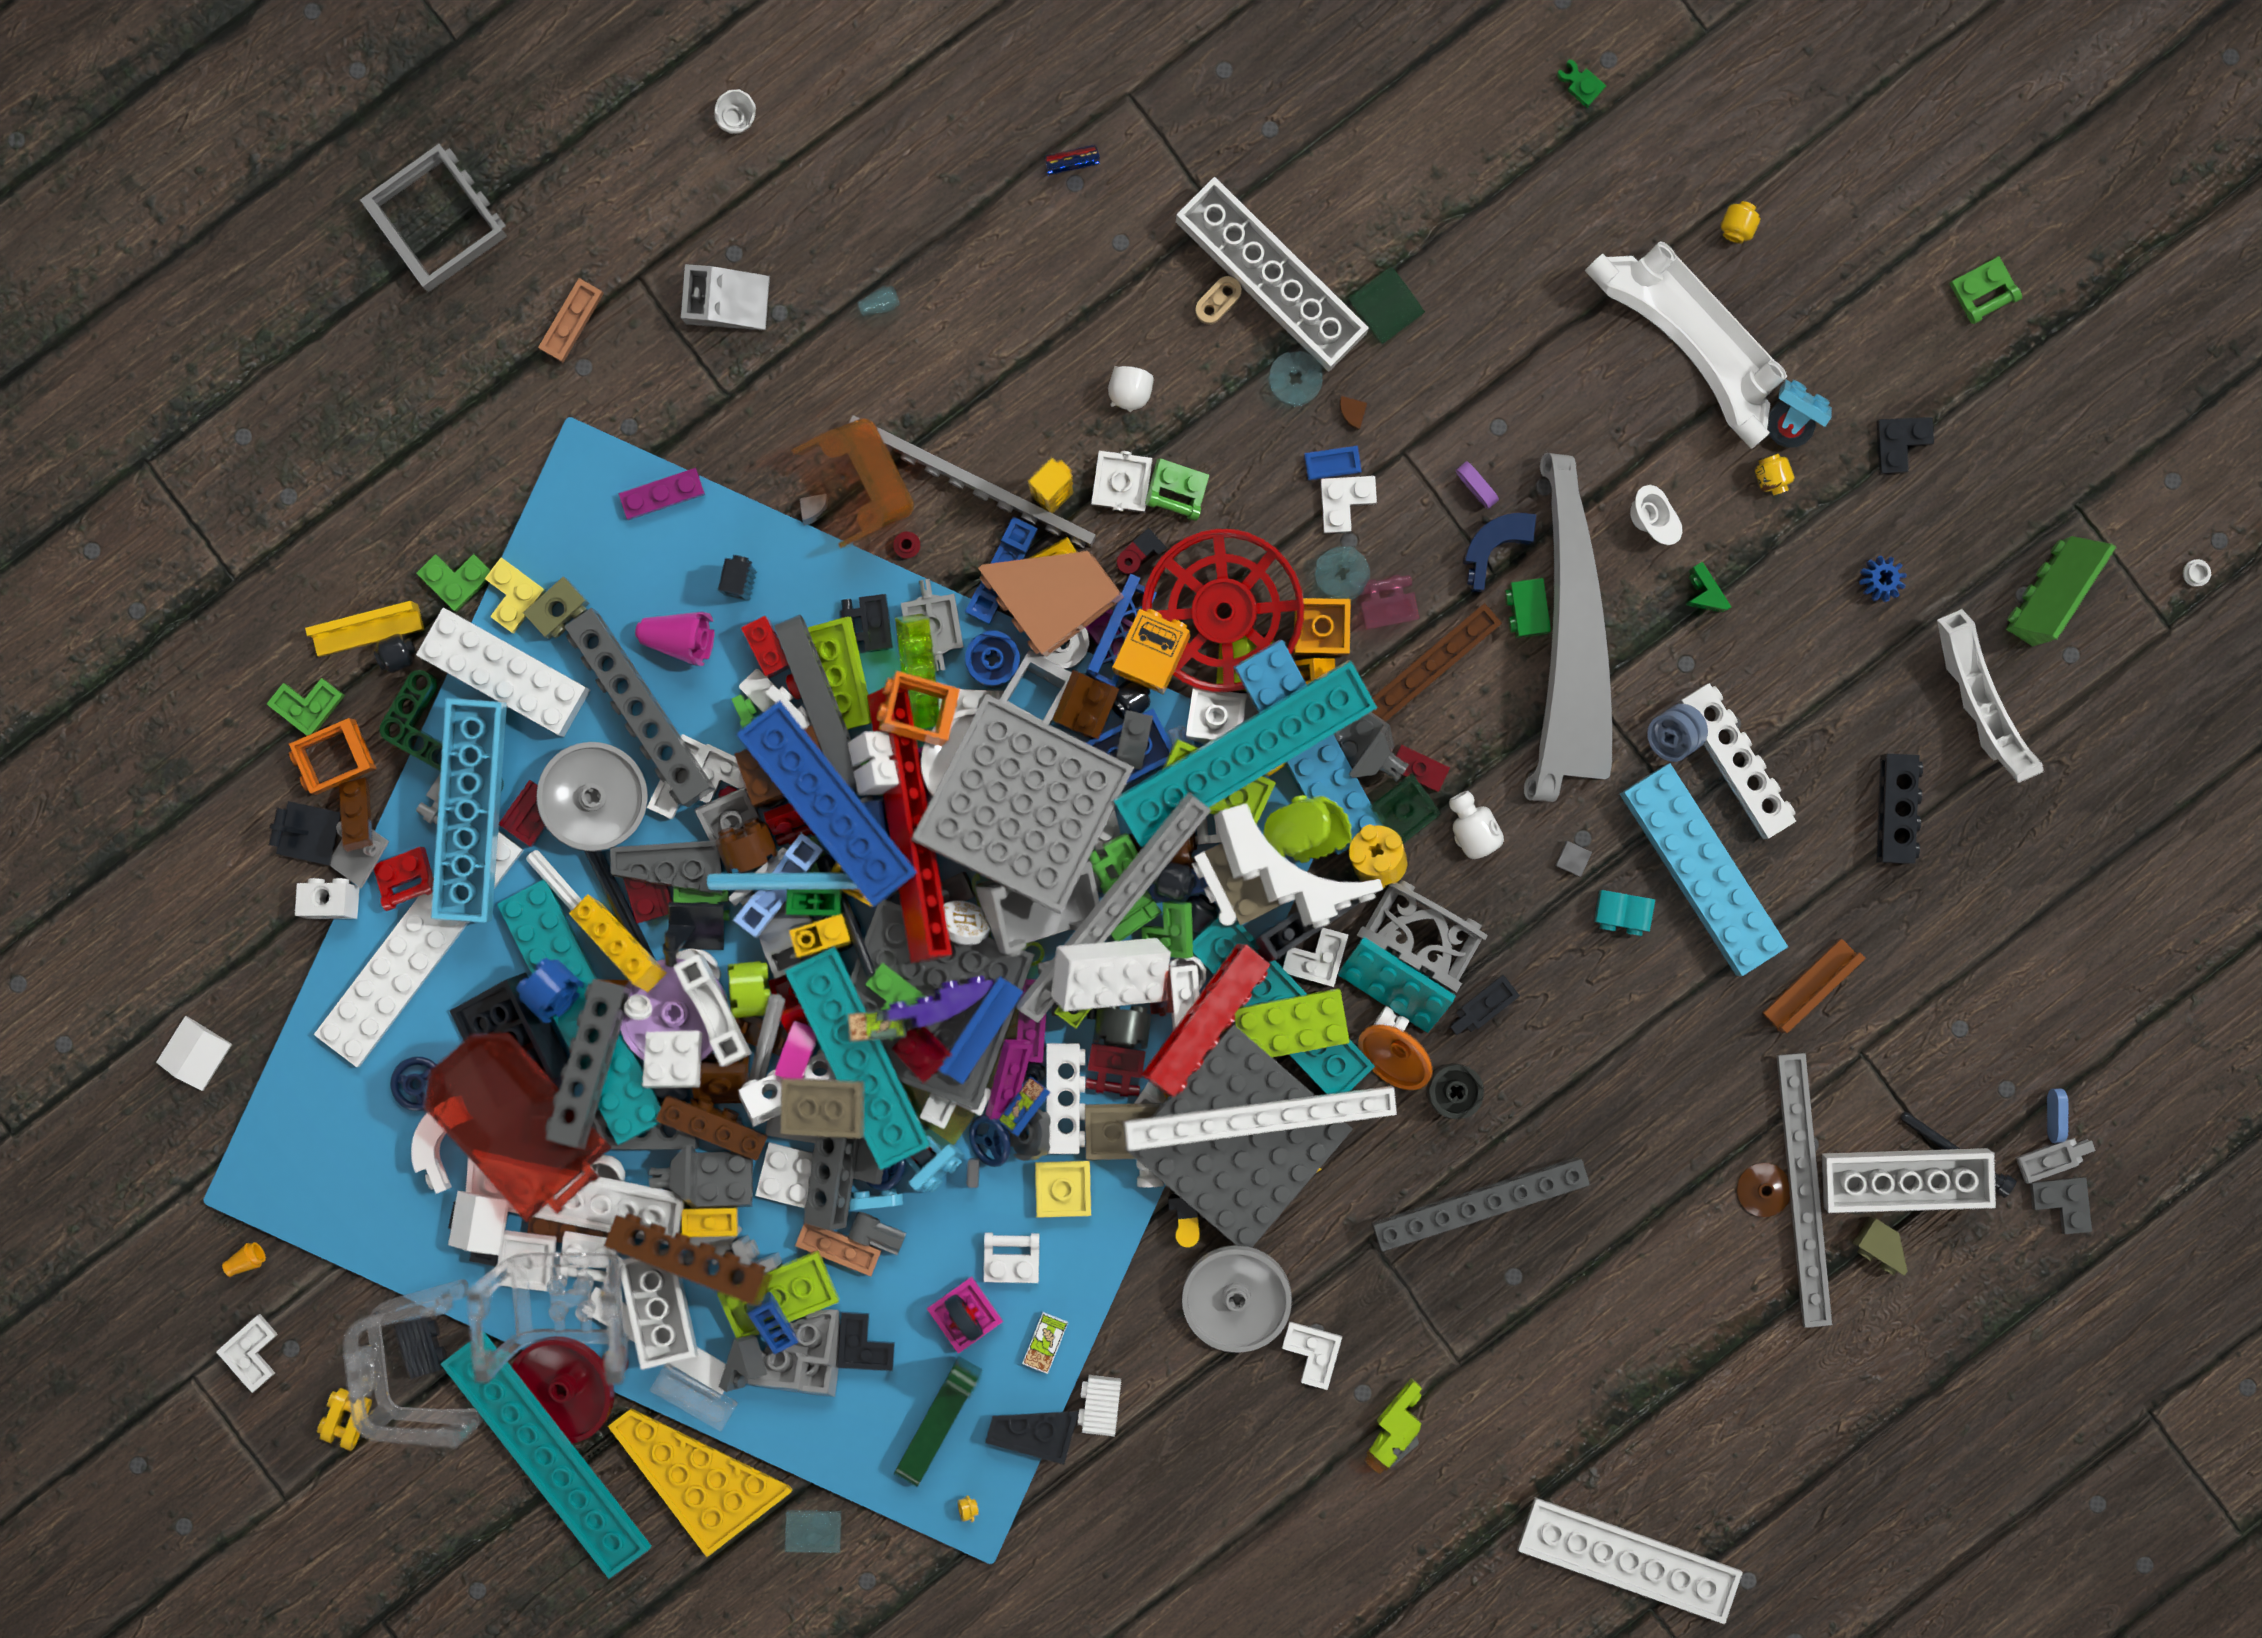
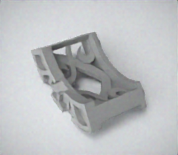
M1401 880L1399 884H1388L1389 887L1366 927H1361L1357 936L1360 938L1366 937L1435 982L1457 993L1462 984L1459 982V979L1481 940H1486L1488 936L1480 931L1482 925L1470 918H1467L1465 921L1414 892L1415 887L1406 881ZM1397 895H1401L1408 900V906L1402 908L1397 904V911L1402 915L1397 918L1389 910ZM1417 902L1429 909L1416 911ZM1387 916L1391 920V922L1385 925L1378 933H1376L1380 925L1382 924L1384 918ZM1444 917L1456 925L1448 929ZM1421 919H1434L1440 932L1442 946L1430 945L1421 949L1417 955L1411 953L1414 939L1410 929L1405 924ZM1398 928L1402 929L1407 937L1406 942L1403 944L1396 941V936L1402 935L1399 931H1396ZM1464 931L1469 936L1460 952L1453 950L1451 944L1456 945L1463 942L1457 939V932ZM1430 951H1441L1442 956L1435 954L1437 957L1435 962L1429 961L1428 953ZM1451 956H1457L1450 968Z

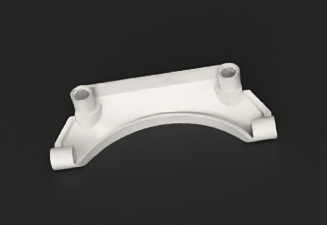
M1658 242L1639 261L1633 256L1606 257L1602 254L1585 270L1609 297L1645 316L1664 331L1687 354L1713 390L1728 425L1751 449L1770 433L1767 430L1770 402L1765 397L1786 379L1785 370L1676 256L1670 246L1664 242Z

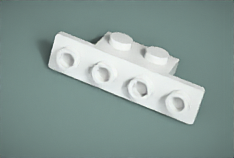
M755 669L739 685V688L763 713L780 700L803 729L812 726L807 710L803 706L797 709L791 702L794 697L783 686L778 689L759 669Z

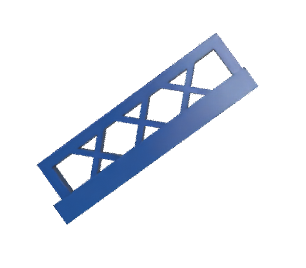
M1130 574L1121 594L1124 598L1116 604L1085 673L1086 676L1114 687L1120 676L1114 674L1111 680L1098 674L1101 665L1112 662L1114 665L1118 655L1114 656L1110 647L1112 641L1122 638L1124 642L1129 631L1124 632L1121 624L1122 618L1133 614L1135 619L1139 609L1142 610V606L1134 607L1131 598L1135 591L1144 595L1145 587L1138 584L1140 578ZM1154 591L1152 603H1153V601H1154V599H1155V596H1156V594H1157V592H1155V591ZM1129 605L1131 610L1126 612V609ZM1108 652L1109 658L1105 659V656Z
M999 977L950 1051L952 1056L950 1058L946 1057L939 1071L948 1074L963 1084L1024 991L1004 978Z

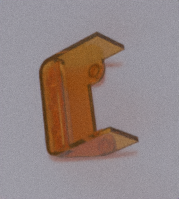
M869 419L855 420L829 430L792 449L794 455H803L819 446L829 457H840L848 453L872 501L864 505L857 515V521L862 532L838 543L840 548H848L908 518L913 513L914 501L873 421Z

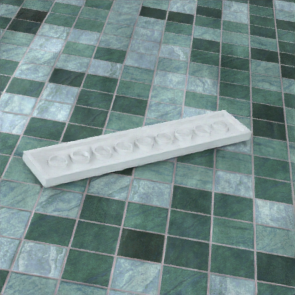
M498 831L494 889L524 851L500 831ZM423 894L416 899L314 1034L356 1067H360L470 922L431 919L433 894Z

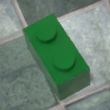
M1544 579L1511 582L1508 585V590H1505L1506 605L1511 606L1512 616L1508 618L1510 632H1515V638L1550 633L1551 627Z

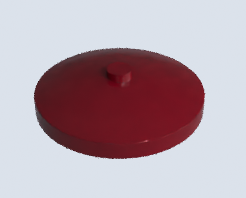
M552 1336L542 1338L530 1344L515 1359L512 1365L513 1370L571 1443L580 1442L591 1437L605 1424L613 1408L614 1386L607 1366L590 1347L572 1338Z

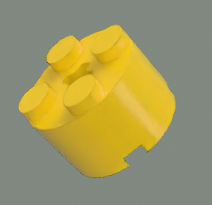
M1366 825L1353 838L1349 847V856L1354 871L1361 882L1380 879L1382 888H1385V885L1394 884L1404 876L1407 869V857L1401 837L1394 830L1385 826Z

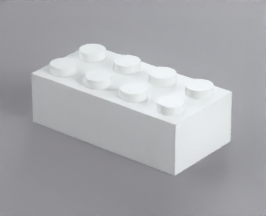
M1157 938L1058 946L1051 996L1064 1011L1164 1001L1171 952Z
M669 1249L661 1250L660 1254L662 1256L665 1255ZM634 1258L619 1260L618 1265L641 1370L699 1356L682 1277Z

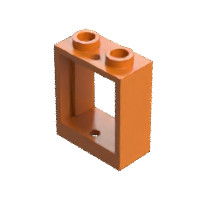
M896 671L891 678H887L884 685L883 694H886L887 697L885 704L881 703L878 710L877 720H881L879 729L942 747L949 739L960 689ZM898 687L942 699L934 732L891 721Z
M345 719L289 744L292 750L289 752L290 759L295 767H299L302 774L300 782L306 792L309 791L310 794L318 795L339 786L341 783L376 770V766L355 719ZM344 733L358 767L323 783H319L305 749Z

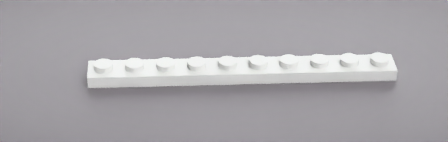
M1388 1086L1124 1121L1126 1148L1129 1151L1397 1115L1394 1087Z

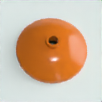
M1372 1025L1361 1033L1358 1039V1048L1374 1064L1375 1067L1372 1071L1378 1077L1395 1087L1406 1090L1421 1089L1429 1082L1432 1076L1429 1056L1422 1045L1411 1035L1390 1025Z

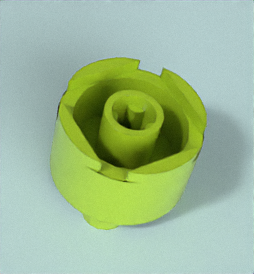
M755 961L727 964L730 1006L734 1018L765 1016L770 997V990L764 989V987H768L767 963Z

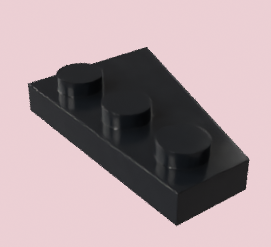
M1079 1411L992 1416L985 1443L1064 1465Z

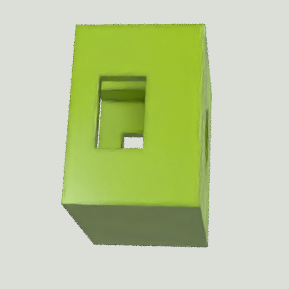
M1058 1006L1054 1013L1074 1028H1077L1091 1008L1079 1009L1077 1014H1070L1069 1011H1064Z

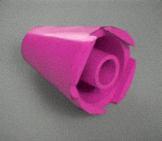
M705 612L647 617L637 624L635 636L641 645L692 665L703 666L705 665L702 662L703 659H709L713 648L714 630L709 628V622H713V618L710 613Z

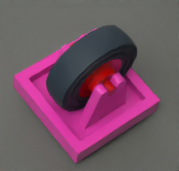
M972 1276L927 1308L958 1354L1003 1322L1001 1316Z

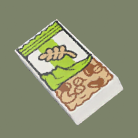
M1043 1312L1022 1364L1048 1374L1068 1321Z

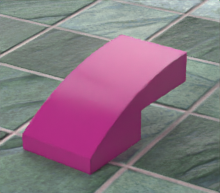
M794 1021L774 1075L783 1078H804L810 1057L813 1055L818 1040L811 1026Z

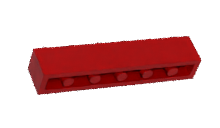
M1237 944L1141 1076L1165 1095L1174 1097L1176 1094H1180L1187 1085L1186 1080L1190 1074L1196 1072L1203 1064L1204 1060L1202 1058L1206 1052L1212 1050L1218 1044L1220 1033L1234 1022L1236 1011L1250 1000L1252 989L1266 978L1268 974L1266 970L1271 964L1247 945Z

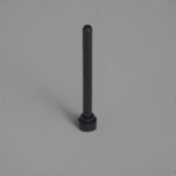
M832 854L825 855L816 861L820 873H830L836 863ZM842 891L841 914L865 975L873 977L876 973L846 893Z
M1903 1112L1900 1115L1903 1123L1941 1149H1960L1910 1113ZM1995 1173V1192L2006 1198L2015 1187L2017 1180L2008 1174Z

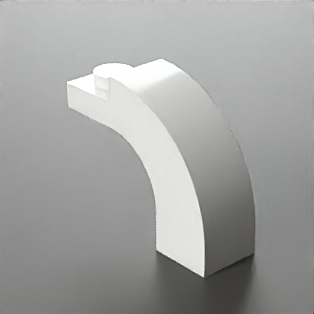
M461 1095L448 1099L432 1108L420 1121L413 1137L411 1155L415 1173L426 1169L428 1173L425 1175L426 1182L431 1190H435L436 1194L452 1187L440 1158L441 1142L451 1129L471 1121Z

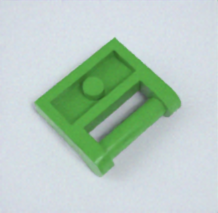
M2000 256L1949 283L1972 324L1978 323L1982 320L1983 316L2010 302L2015 303L2022 299L2020 289L2014 284ZM2003 286L2006 292L1979 307H1976L1972 302Z
M1161 458L1157 459L1145 505L1153 508L1159 506L1186 515L1187 519L1197 521L1200 516L1201 503L1209 475ZM1160 488L1191 498L1190 505L1160 496Z

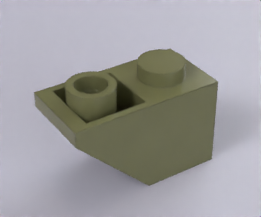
M1869 1216L1852 1243L1859 1247L1857 1253L1870 1261L1873 1257L1882 1262L1880 1268L1893 1276L1896 1272L1905 1276L1907 1267L1899 1233L1878 1219Z

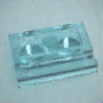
M787 1510L785 1552L840 1553L842 1511Z

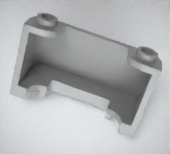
M1088 860L1061 914L993 880H987L975 885L977 897L999 952L1006 954L1007 957L1022 954V949L1026 948V943L1068 930H1077L1100 902L1092 864Z

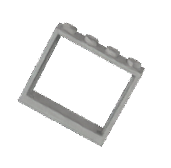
M440 144L360 199L419 283L428 292L507 237L502 230L506 225L497 213L491 215L486 208L490 205L481 191L476 194L471 187L475 183L466 170L460 172L455 165L459 162L450 148L445 151ZM443 162L492 231L429 275L380 206Z

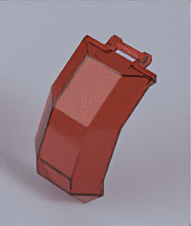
M509 1033L472 1034L428 1072L423 1108L474 1162L526 1222L533 1218L547 1204L557 1215L564 1210L562 1207L591 1181L594 1183L600 1178L591 1168V1165L611 1149V1146L593 1126L591 1127L585 1149L546 1139V1124L548 1119L553 1116L555 1110L553 1105L554 1097L560 1089ZM570 1110L566 1115L568 1124L575 1120L574 1110ZM582 1172H584V1174H583L582 1176H580L574 1183H572V1184H571L565 1191H563L556 1199L554 1198V1197H555L558 1193H560L566 1186H568L575 1178H577Z

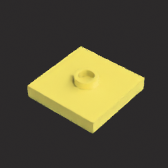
M1090 1160L1035 1162L1037 1217L1091 1216Z

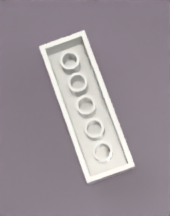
M442 608L416 654L499 702H507L509 708L563 737L566 735L591 691L587 687L445 608Z
M1987 1148L1822 1154L1824 1208L1828 1213L1996 1208L1994 1153Z

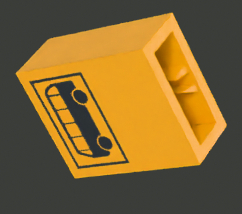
M1139 609L1113 665L1114 674L1164 695L1190 638V630L1186 629L1187 625L1174 619L1171 622L1162 618L1160 613L1152 609H1147V611Z

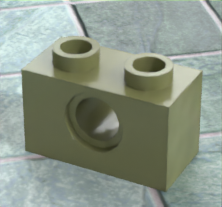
M563 576L525 610L523 614L544 637L548 639L554 637L556 639L566 631L564 626L587 611L585 607L590 603ZM558 603H563L564 613L559 617H554L552 613L553 607Z

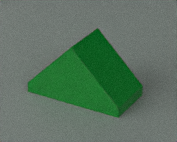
M787 889L786 914L840 915L842 889Z

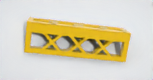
M407 601L305 628L307 636L313 638L317 656L322 657L376 643L397 633L403 636L423 631L424 626L418 604Z

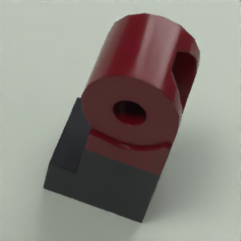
M1148 528L1119 554L1117 558L1118 569L1124 575H1134L1140 569L1141 563L1153 552L1160 557L1167 550V547Z

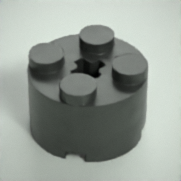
M1120 1006L1097 1008L1093 1042L1098 1043L1099 1038L1104 1039V1045L1123 1048H1134L1137 1043H1142L1141 1049H1147L1151 1015L1147 1014V1008L1140 1006H1131L1129 1010L1120 1009Z
M1451 1063L1439 1067L1433 1072L1426 1087L1427 1097L1433 1109L1450 1119L1468 1118L1476 1113L1482 1105L1484 1087L1481 1078L1474 1070L1461 1064ZM1452 1085L1456 1087L1461 1086L1459 1089L1461 1095L1459 1097L1454 1095L1450 1097L1449 1094L1452 1092L1450 1087Z

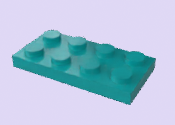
M1366 937L1362 938L1337 974L1383 1005L1391 1008L1400 1016L1407 1018L1411 1023L1427 1033L1430 1032L1456 997Z

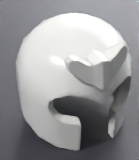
M1114 366L1108 387L1109 397L1112 401L1111 407L1117 405L1131 412L1146 405L1152 392L1153 375L1140 368Z

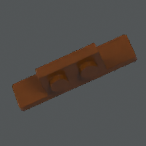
M668 1095L665 1097L656 1117L657 1122L753 1160L759 1158L767 1140V1135L742 1125V1119L738 1117L739 1114L729 1108L720 1110L713 1107L714 1104L703 1098L698 1100L691 1098L689 1103H686Z

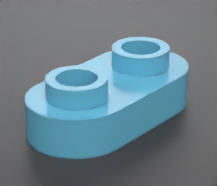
M896 1188L880 1191L879 1195H870L869 1191L853 1192V1197L850 1198L849 1210L903 1205L902 1193H897Z

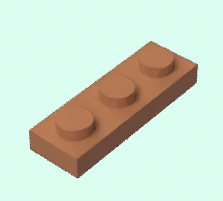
M579 278L538 348L564 363L604 293Z
M804 1223L795 1245L811 1253L819 1250L821 1257L868 1276H872L882 1251L874 1246H866L849 1239L848 1236L834 1230L829 1231Z

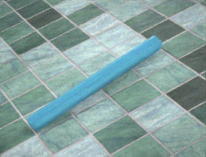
M847 873L709 874L707 876V887L710 890L859 889Z

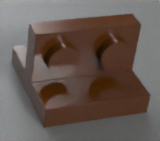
M1072 670L1052 721L1087 738L1099 739L1119 689Z
M715 1053L702 1060L700 1086L692 1087L694 1099L703 1098L713 1104L742 1103L739 1090L748 1082L750 1056L748 1055L728 1066H721Z

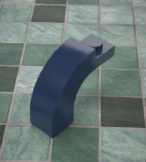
M1511 513L1500 516L1487 523L1473 537L1467 547L1463 564L1473 565V569L1469 568L1467 575V584L1471 585V592L1482 593L1484 591L1487 562L1490 553L1495 547L1504 543L1530 545L1533 542L1536 514Z

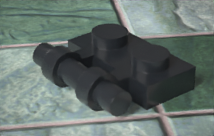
M886 594L859 597L860 608L855 609L852 606V599L841 600L842 610L840 611V618L851 617L856 641H864L866 652L893 648ZM861 617L863 632L856 633L854 618Z

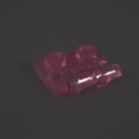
M1397 574L1392 575L1391 579L1380 581L1371 579L1367 580L1365 584L1357 585L1359 595L1369 594L1371 601L1361 603L1366 630L1420 619L1415 593H1403L1402 587L1412 585L1411 575L1400 577ZM1393 589L1395 596L1380 599V591Z

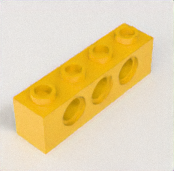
M1051 458L1028 481L1032 498L1043 509L1054 513L1073 494V479L1070 468L1063 461L1060 460L1057 463Z
M589 894L569 913L634 985L649 992L667 974L600 901Z

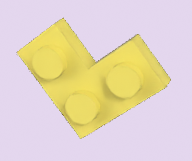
M502 557L485 578L506 594L490 617L514 634L526 618L523 612L538 600L546 590Z

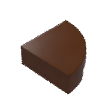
M1341 396L1340 409L1343 417L1350 426L1360 430L1367 403Z

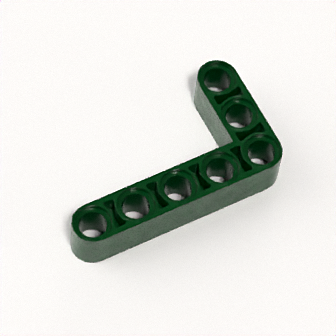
M416 670L408 676L380 725V734L386 741L441 771V764L437 762L436 756L443 749V742L415 727L437 688V680L431 673ZM425 676L428 681L427 687L419 690L417 688V680ZM407 700H412L414 709L411 713L406 714L403 710V705ZM398 723L400 733L393 738L389 730L393 724ZM421 736L424 740V746L421 750L416 751L413 747V741ZM502 779V783H501V791L503 790V787H504V781H503V779Z
M958 1356L898 1464L894 1475L916 1487L919 1486L966 1399H969L978 1383L983 1369Z

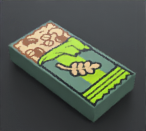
M882 1011L848 1014L850 1042L906 1037L904 1018L884 1021Z

